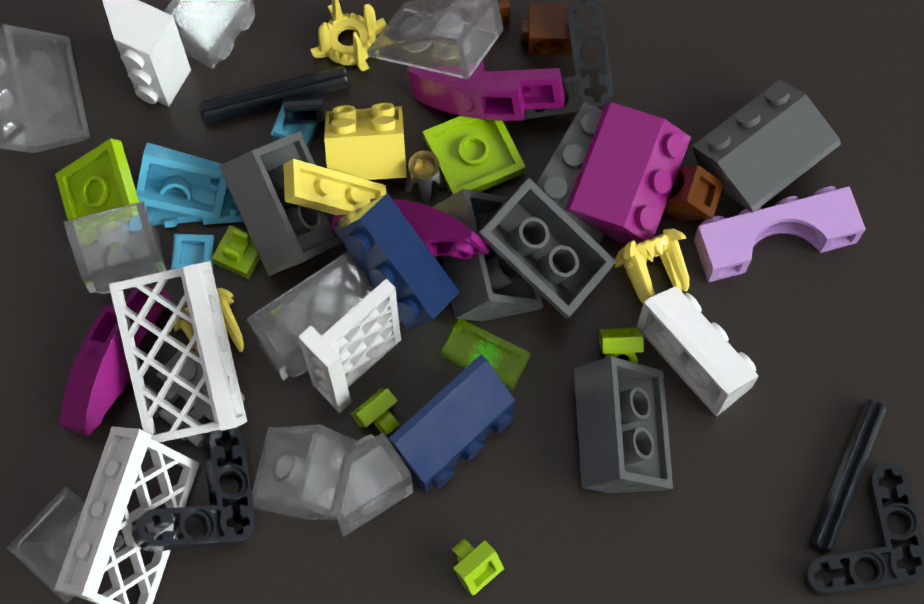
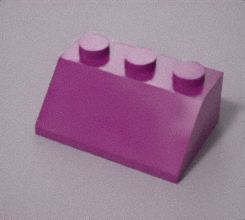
M606 102L565 210L620 244H627L633 240L638 244L653 239L691 137L663 118L613 102Z

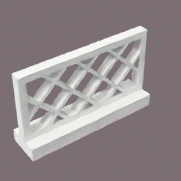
M211 262L198 263L109 284L143 431L151 434V439L157 442H164L216 430L232 429L246 423L247 417ZM181 276L185 294L177 306L160 295V292L168 279ZM158 282L153 290L145 285ZM136 287L149 296L139 314L126 306L123 289ZM155 300L173 311L163 330L145 319ZM186 305H188L189 313L184 310ZM179 316L190 322L193 326L194 335L187 346L169 335ZM129 317L134 320L132 326ZM140 325L159 336L149 354H146L135 345L134 335ZM164 341L183 352L173 370L154 359ZM196 344L199 354L193 351ZM188 357L202 365L204 375L197 387L178 375ZM139 358L144 361L142 366H140ZM150 365L168 377L158 395L145 387L143 376ZM174 381L192 392L182 411L163 399ZM205 385L207 387L208 394L202 391ZM198 397L211 405L214 422L201 424L187 415ZM148 398L154 401L151 407L149 405ZM160 405L178 418L170 431L156 434L153 415ZM183 421L190 425V427L179 429Z
M387 279L322 336L312 326L308 327L298 336L312 385L339 413L352 403L348 387L401 341L396 290Z
M112 426L54 590L67 595L77 596L95 604H130L126 590L138 583L141 594L137 604H153L171 550L155 551L151 563L144 566L140 553L141 548L133 539L132 522L140 518L148 510L155 509L165 503L166 508L185 507L200 463L151 439L152 435L141 429ZM146 450H149L154 467L142 473L141 465ZM178 464L183 469L178 484L172 487L167 469ZM157 476L162 493L150 500L145 482ZM133 489H136L140 507L128 513L127 505ZM151 521L147 526V530L153 533L154 540H156L161 533L173 531L174 523L168 528H156L154 522ZM122 529L127 547L114 554L113 546L118 531ZM130 556L135 573L122 580L118 563ZM108 570L112 588L100 595L97 592L104 572Z

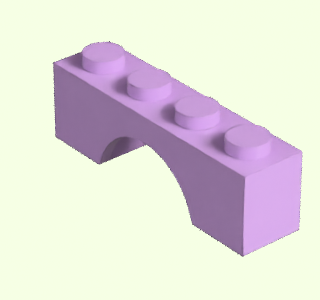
M829 186L816 191L813 196L799 199L798 196L787 197L777 202L776 206L764 209L760 207L753 213L748 209H744L738 216L726 219L723 216H714L713 219H706L698 226L694 243L709 283L746 273L752 260L753 247L767 236L778 233L797 235L810 242L822 253L856 244L866 228L850 186L837 190L836 187Z

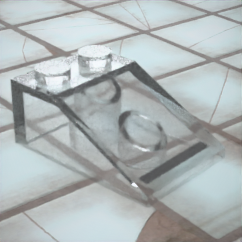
M413 0L403 3L368 48V57L468 80L503 32L498 0Z

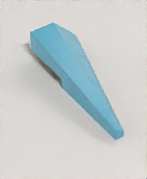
M146 142L136 188L142 212L130 218L128 229L140 230L142 226L164 225L165 228L176 227L179 223L203 222V225L243 222V219L219 168L222 165L221 163Z

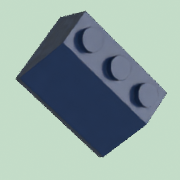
M388 193L340 218L335 223L336 234L368 275L372 284L377 287L387 279L395 287L398 316L408 330L433 320L460 293Z
M482 354L389 437L392 459L425 493L433 486L439 489L445 485L454 475L455 471L452 468L463 458L466 461L473 459L485 446L482 442L483 439L493 430L499 434L514 419L512 413L515 408V399L489 361Z

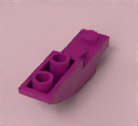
M484 61L408 65L407 72L414 99L447 113L486 120L522 121L524 120L525 110L564 108L565 96L560 68L486 72Z
M392 199L435 259L437 256L470 259L475 254H489L490 246L454 217L424 204ZM334 215L331 228L334 233H336L335 223L346 215Z
M135 287L125 300L126 306L139 314L149 296ZM164 289L161 290L160 295L170 301L172 298ZM155 300L145 319L152 324L156 323L162 316L165 306ZM104 306L93 322L76 356L67 381L61 408L59 425L64 430L90 436L93 430L101 424L104 415L116 398L123 393L128 381L131 379L114 306ZM129 317L132 326L134 320ZM140 325L134 335L137 348H139L140 342L149 331L142 325Z

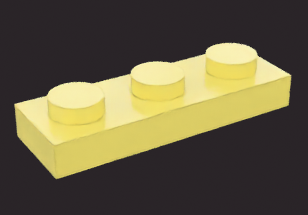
M296 159L283 164L285 202L333 215H348L370 203V199H378L387 194L386 185Z

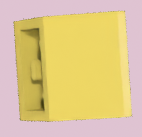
M378 103L371 106V108L356 109L354 106L342 105L333 108L332 111H326L324 142L327 169L365 180L407 177L402 106L394 107L391 103Z

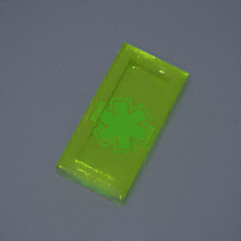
M463 319L457 321L441 351L442 357L464 368L482 354L489 361L507 389L511 391L514 390L531 357L530 352Z

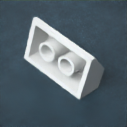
M102 0L113 38L134 86L136 95L147 103L155 104L157 101L169 107L191 71L174 17L139 0Z
M675 286L650 297L644 302L637 327H639L642 335L717 417L753 387L758 378L755 372L756 367L746 354L735 351L728 343L729 338L726 332L717 323H710L702 315V309L697 300L689 293L683 294Z

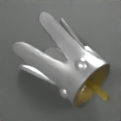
M419 151L411 156L408 163L410 173L405 184V191L410 192L415 182H418L421 198L424 202H428L431 199L432 181H435L441 189L446 187L443 177L439 172L440 164L435 154L429 151Z

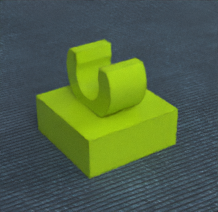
M229 225L212 256L214 264L247 279L250 278L260 259L250 234L232 225Z
M639 327L598 329L599 346L602 353L606 354L605 358H616L620 354H625L628 356V361L638 364L635 353L644 352V339Z
M380 388L350 413L359 427H367L373 422L382 435H388L400 425L388 411L398 401L388 388Z
M463 539L451 549L458 557L456 559L459 562L453 569L461 584L472 596L504 570L496 551L485 540L474 549L467 540Z

